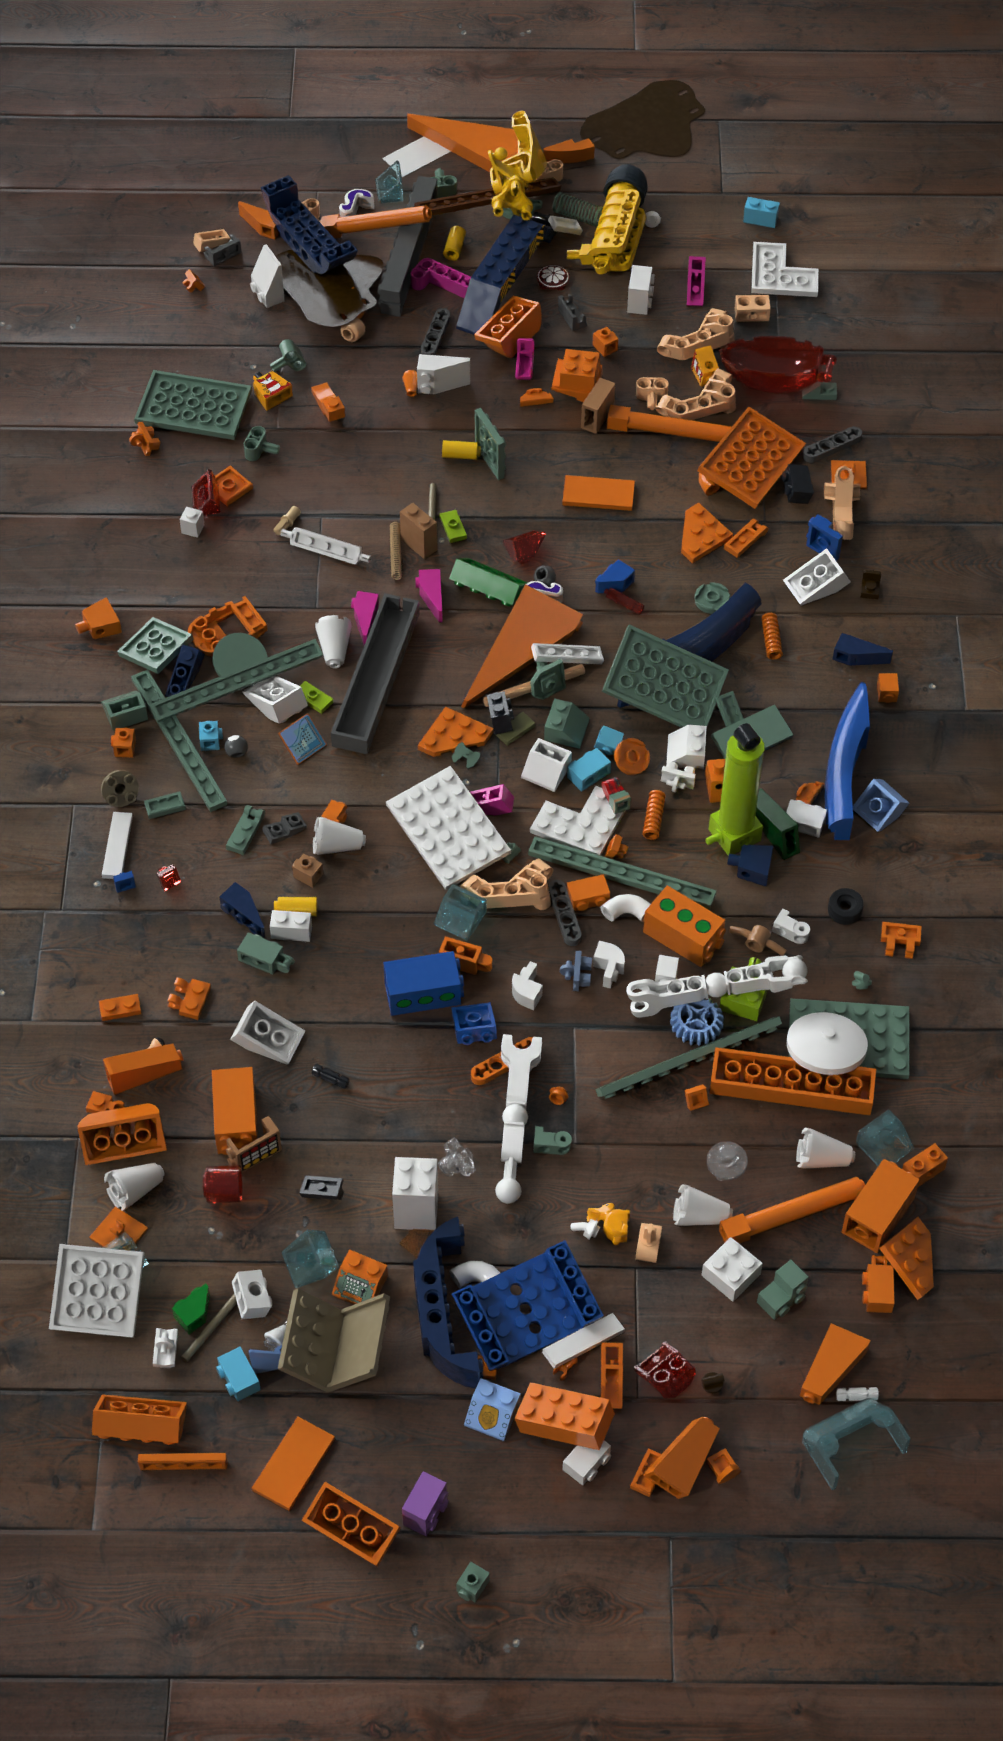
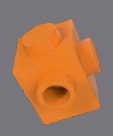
M605 327L593 333V346L603 357H606L618 351V338L613 331Z
M116 728L115 735L111 736V746H113L115 757H134L136 744L135 730Z

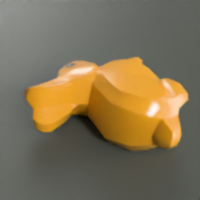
M613 1203L602 1205L601 1208H588V1223L590 1219L597 1220L598 1222L603 1220L604 1234L614 1245L627 1242L630 1210L615 1209Z

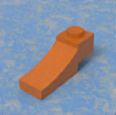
M327 382L311 387L312 394L329 422L345 417L344 405L339 396L336 397Z
M601 1342V1398L609 1399L612 1408L622 1409L623 1343Z

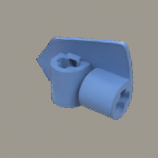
M282 1345L278 1346L274 1351L249 1350L251 1366L255 1374L278 1370Z

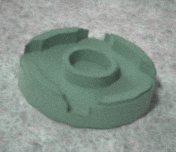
M709 582V584H703L697 588L694 599L696 606L700 610L713 614L731 597L725 586Z

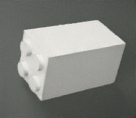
M395 1157L392 1192L394 1229L430 1231L436 1229L438 1206L437 1159Z

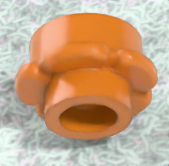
M558 1086L550 1089L549 1099L552 1103L562 1105L566 1102L569 1096L563 1087Z

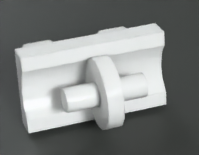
M669 761L667 766L662 768L661 781L666 782V785L672 786V792L675 793L678 788L693 790L696 777L695 768L687 766L684 771L678 770L677 763Z
M156 1328L153 1367H175L178 1329L165 1330Z

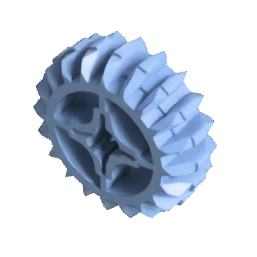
M711 998L674 1006L671 1012L670 1024L672 1031L676 1032L677 1038L682 1037L683 1043L688 1040L690 1045L693 1042H697L698 1046L701 1045V1042L708 1044L709 1040L714 1041L723 1029L724 1016L722 1015V1010L718 1008L717 1002L712 1003ZM684 1015L687 1017L686 1023H683L681 1019ZM709 1017L713 1022L710 1026L707 1024V1018Z

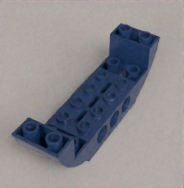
M289 175L261 187L266 207L273 222L276 224L280 236L313 273L323 274L356 257L358 250L349 240L339 244L298 199L297 183Z
M455 1217L435 1229L426 1239L417 1260H413L414 1283L424 1356L428 1355L434 1366L452 1381L476 1389L480 1378L483 1379L482 1359H478L477 1352L455 1354L454 1342L452 1341V1326L449 1318V1304L447 1303V1288L444 1281V1266L442 1265V1256L461 1254V1246H465L464 1226L459 1224V1218Z

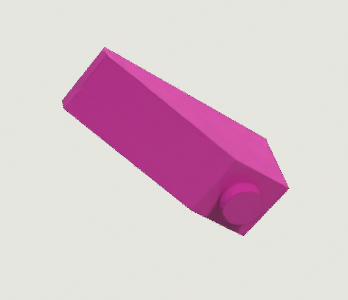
M689 256L687 306H703L706 257Z
M440 569L419 570V577H415L416 588H419L421 598L438 622H442Z
M357 591L356 598H352L351 608L354 609V617L363 645H365L379 608V594Z
M504 784L470 792L485 815L496 816L510 813L513 810L514 796Z

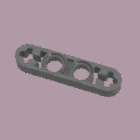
M441 308L435 312L421 346L422 355L437 354L450 322L449 310ZM439 326L442 327V329L436 330L434 329V327ZM436 338L437 341L432 342L429 339Z
M855 426L849 427L811 444L804 449L803 459L808 463H814L855 445L862 439V430ZM841 439L844 443H837L836 440ZM828 446L830 449L824 450L821 447Z
M553 880L549 883L548 888L564 942L568 946H577L581 942V930L566 885L561 880ZM555 887H557L558 890H560L559 896H557L556 889H554ZM559 902H565L567 904V907L559 908L557 904ZM568 917L573 921L570 924H565L562 922V919ZM570 930H572L573 936L576 937L575 939H572L570 936Z

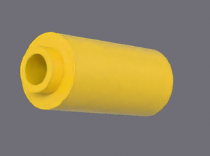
M453 226L450 229L443 251L444 257L448 260L454 261L459 258L466 236V231L461 226Z
M443 440L442 458L477 460V456H481V446H478V442Z
M278 897V901H274V910L311 913V916H317V897Z

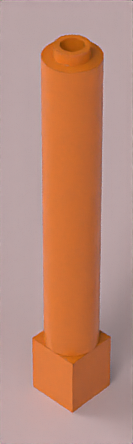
M427 205L346 217H340L339 214L322 216L320 223L334 238H341L342 234L426 223L432 218V211Z
M610 405L607 417V429L627 432L629 428L720 442L732 427L633 412L631 407Z
M853 1177L746 1216L743 1213L720 1221L719 1232L724 1243L730 1237L739 1244L746 1242L755 1234L856 1199L864 1188L865 1183L862 1179L859 1180L858 1177Z

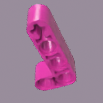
M424 258L411 271V287L414 290H422L429 283H432L465 298L471 277L431 258Z

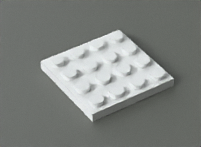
M59 1244L49 1329L134 1338L144 1252Z

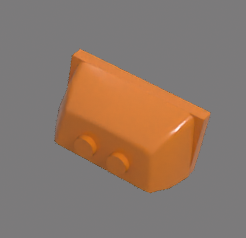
M513 295L474 334L475 340L484 342L487 347L505 357L512 358L517 353V340L519 338L531 339L540 330L542 320L540 303Z
M150 1103L91 1113L85 1116L78 1124V1133L85 1165L167 1151L159 1109Z
M324 1482L302 1519L309 1526L377 1567L401 1528L327 1482Z

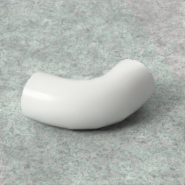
M624 894L617 895L608 900L600 909L609 921H614L624 913H630L641 922H644L645 911L651 904L640 896Z
M468 1261L449 1271L458 1288H462L471 1282L481 1283L500 1274L493 1265L483 1261Z

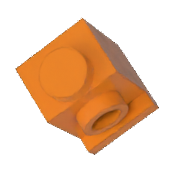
M331 800L321 817L343 824L347 818V805L343 802Z

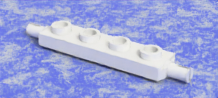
M295 527L292 532L285 529L281 530L283 532L280 534L281 536L290 538V545L355 565L360 560L367 563L371 561L369 560L371 556L362 554V547L298 527Z

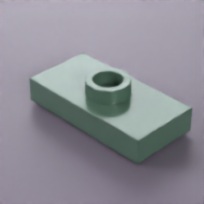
M733 691L715 697L726 727L744 719Z
M180 791L144 801L149 819L186 810Z

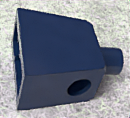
M743 845L740 855L729 854L727 865L738 867V878L766 886L773 846Z

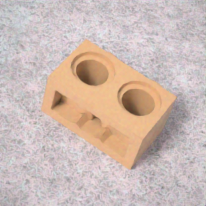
M736 295V322L769 321V295Z

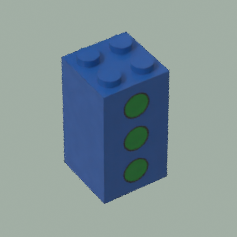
M454 951L383 962L384 981L391 1016L461 1005V997H464V981L459 971L460 961L459 958L455 959Z

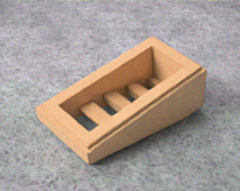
M224 229L195 233L193 243L199 252L206 251L204 247L208 246L212 249L229 242L231 238Z

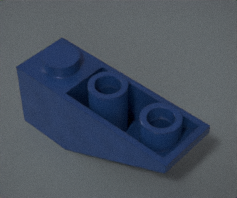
M842 633L834 648L832 660L849 666L890 664L893 650Z
M182 645L165 697L190 689L199 673L205 656L201 650Z
M233 883L219 896L221 909L226 914H231L235 917L239 924L246 925L254 935L258 934L265 938L264 925L250 892L238 883Z

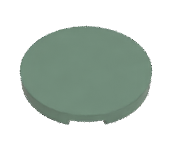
M232 633L223 637L217 643L213 652V665L217 675L220 677L268 657L264 646L258 639L246 633Z

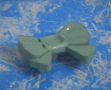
M461 742L455 748L452 760L456 763L462 756L467 759L466 768L469 769L478 762L480 753L472 752Z

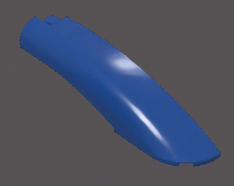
M860 682L843 711L835 731L828 759L825 779V809H827L825 820L830 831L834 832V840H850L853 824L852 774L861 750L866 749L870 729L868 693L865 682Z

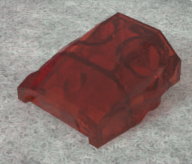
M665 1341L660 1348L642 1363L633 1367L634 1371L660 1392L664 1399L677 1397L691 1385L696 1374L695 1367L678 1350Z

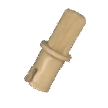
M292 506L287 514L281 517V521L274 528L276 535L283 533L281 532L282 529L287 530L293 526V522L301 513L298 507Z

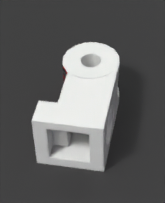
M782 909L774 921L772 932L797 944H804L808 941L810 926L805 922H798L789 917V911Z

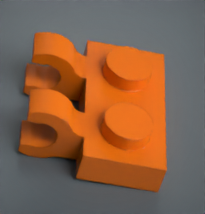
M882 922L881 942H887L885 956L893 957L895 943L905 944V958L913 959L915 946H920L922 926Z
M176 978L174 983L176 986L175 991L186 993L183 1000L175 994H170L168 1007L179 1009V1015L198 1020L211 989V984L195 979L188 983L182 978Z

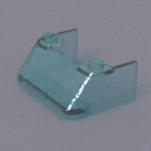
M867 1398L804 1431L803 1444L831 1490L836 1489L839 1474L829 1458L838 1451V1439L874 1421L878 1427L887 1428L902 1454L907 1452L911 1438L891 1408L874 1399Z

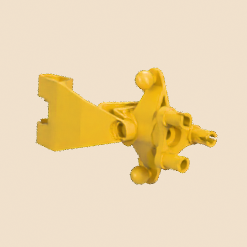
M518 111L512 116V127L518 138V154L506 159L508 154L505 148H497L495 153L492 150H488L492 164L490 169L491 183L494 193L497 195L493 197L491 203L494 216L496 217L503 215V208H511L514 215L520 216L521 214L523 220H530L533 204L525 195V187H529V183L535 182L545 171L548 163L525 111Z

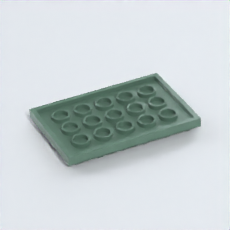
M153 370L134 421L135 424L143 422L146 426L234 440L251 395L252 386Z
M629 624L601 692L681 728L687 725L707 726L716 705L715 697L719 696L729 669Z
M790 998L789 1028L797 1019L811 1013L826 1012L844 1016L855 1022L864 1031L867 1038V1053L860 1067L876 1069V1077L909 1079V1006Z

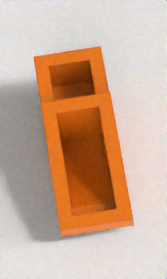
M589 138L576 143L570 139L543 148V154L547 162L560 160L562 163H576L594 159L595 146Z

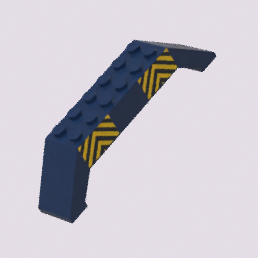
M513 215L470 278L456 329L474 335L499 310L502 300L542 241L550 243L557 231L544 224L532 220H523L522 217Z

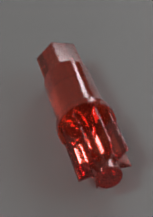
M611 587L610 589H605L606 597L616 602V604H620L637 614H641L644 610L643 604L624 595V593H620Z

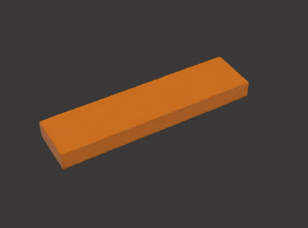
M226 1453L138 1454L140 1470L227 1469L228 1465Z

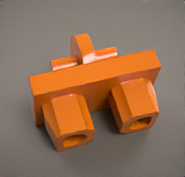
M138 422V430L132 432L129 441L131 445L141 447L145 456H150L152 450L159 449L160 440L159 438H153L154 429L152 426L145 427L143 422Z

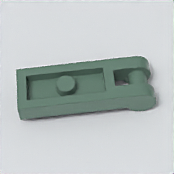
M250 805L245 806L244 812L226 844V850L241 855L245 854L265 816V810H256Z

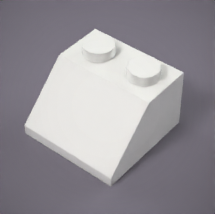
M687 725L669 734L667 764L671 761L677 763L678 768L690 766L695 769H704L707 726Z

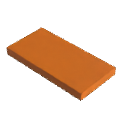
M566 475L562 505L632 511L635 480Z
M297 1417L252 1486V1491L290 1511L334 1442L335 1436Z

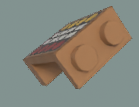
M269 1116L262 1119L264 1135L238 1150L230 1138L226 1140V1152L229 1156L227 1161L232 1169L236 1168L239 1174L282 1150L279 1129Z

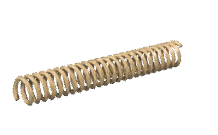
M398 522L390 524L391 577L395 580L402 578L400 523Z

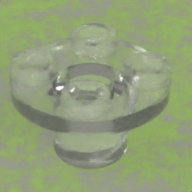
M454 1137L444 1144L446 1156L438 1162L440 1171L447 1177L455 1173H461L468 1177L476 1172V1168L471 1160L473 1154L467 1147L463 1148Z
M728 1141L720 1142L709 1150L707 1166L716 1179L720 1181L736 1179L746 1171L748 1164L747 1154L738 1144Z

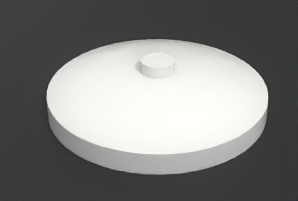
M826 1012L811 1013L797 1019L789 1028L787 1035L789 1054L799 1065L812 1072L825 1075L844 1074L860 1066L866 1057L868 1042L864 1031L855 1022L844 1016Z

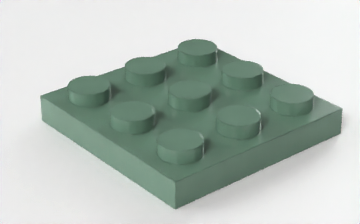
M481 408L476 409L475 442H478V446H481V455L498 480L503 479L504 470H506L504 463L506 458L505 439L500 437L497 427L492 425L488 414H485Z
M152 617L117 652L120 657L159 674L180 653L182 645L188 646L194 638L191 633Z

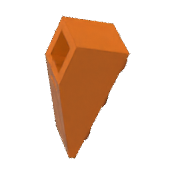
M238 202L239 215L261 236L274 240L277 238L279 231L268 210L244 202Z

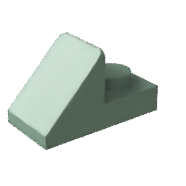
M820 373L802 384V399L836 400L837 383L821 382Z

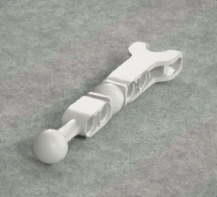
M503 1034L501 1059L509 1068L506 1108L502 1115L504 1130L501 1162H505L504 1177L498 1182L495 1192L498 1199L506 1204L517 1201L522 1192L520 1184L516 1181L517 1163L522 1162L524 1127L528 1120L526 1106L530 1070L541 1061L542 1037H533L531 1045L526 1049L516 1048L513 1045L512 1035Z

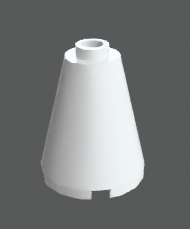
M338 615L322 617L318 623H315L325 662L331 668H339L344 664L352 627L350 619L344 617V620L338 619Z
M317 817L314 827L315 838L313 837L314 854L321 855L360 850L362 846H365L366 835H363L362 830L324 817Z
M804 1128L801 1134L805 1135L803 1140L799 1139L796 1162H800L797 1165L799 1168L847 1167L850 1163L854 1162L855 1151H853L852 1146L811 1128Z
M150 1163L109 1171L104 1177L105 1183H109V1188L106 1189L113 1204L117 1208L122 1207L121 1210L123 1211L163 1181L164 1170L160 1165Z
M685 1184L680 1186L678 1192L682 1194L679 1199L676 1198L673 1220L676 1221L675 1225L720 1224V1221L732 1217L733 1209L730 1208V1204Z

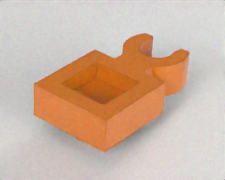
M93 1091L86 1106V1111L97 1113L124 1108L125 1106L124 1102L119 1100L112 1102L113 1098L110 1095Z

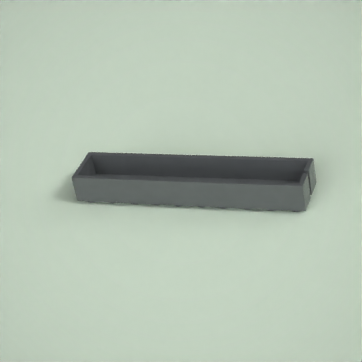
M418 176L417 181L413 183V193L409 195V204H406L405 208L414 207L416 202L437 199V179ZM433 216L426 223L398 227V237L394 239V249L390 251V261L386 263V273L383 272L382 284L378 286V294H380L378 306H381V314L401 316L411 286V271L419 262Z
M384 593L331 731L332 747L368 754L420 615L418 600L403 598V611H401L400 596Z

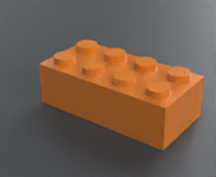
M530 1382L514 1419L520 1433L600 1450L615 1413L609 1399Z

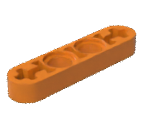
M533 1037L525 1038L514 1044V1046L519 1049H526L527 1045H531ZM501 1052L472 1068L471 1080L474 1084L484 1085L509 1071L508 1066L501 1059ZM499 1062L502 1064V1067L500 1069H493L491 1065ZM476 1073L483 1074V1077L476 1076Z

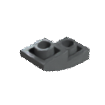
M297 812L282 816L280 822L263 826V832L269 843L274 844L298 834L306 829L307 825L300 813Z

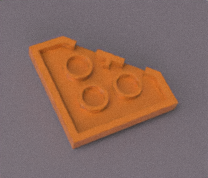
M700 503L685 511L681 553L692 564L733 537V533Z
M445 706L418 744V750L436 757L441 756V753L451 751L454 753L455 748L461 742L464 743L466 748L475 745L477 747L485 746L494 733V728Z
M916 1217L879 1249L918 1300L934 1287L931 1233L921 1219Z

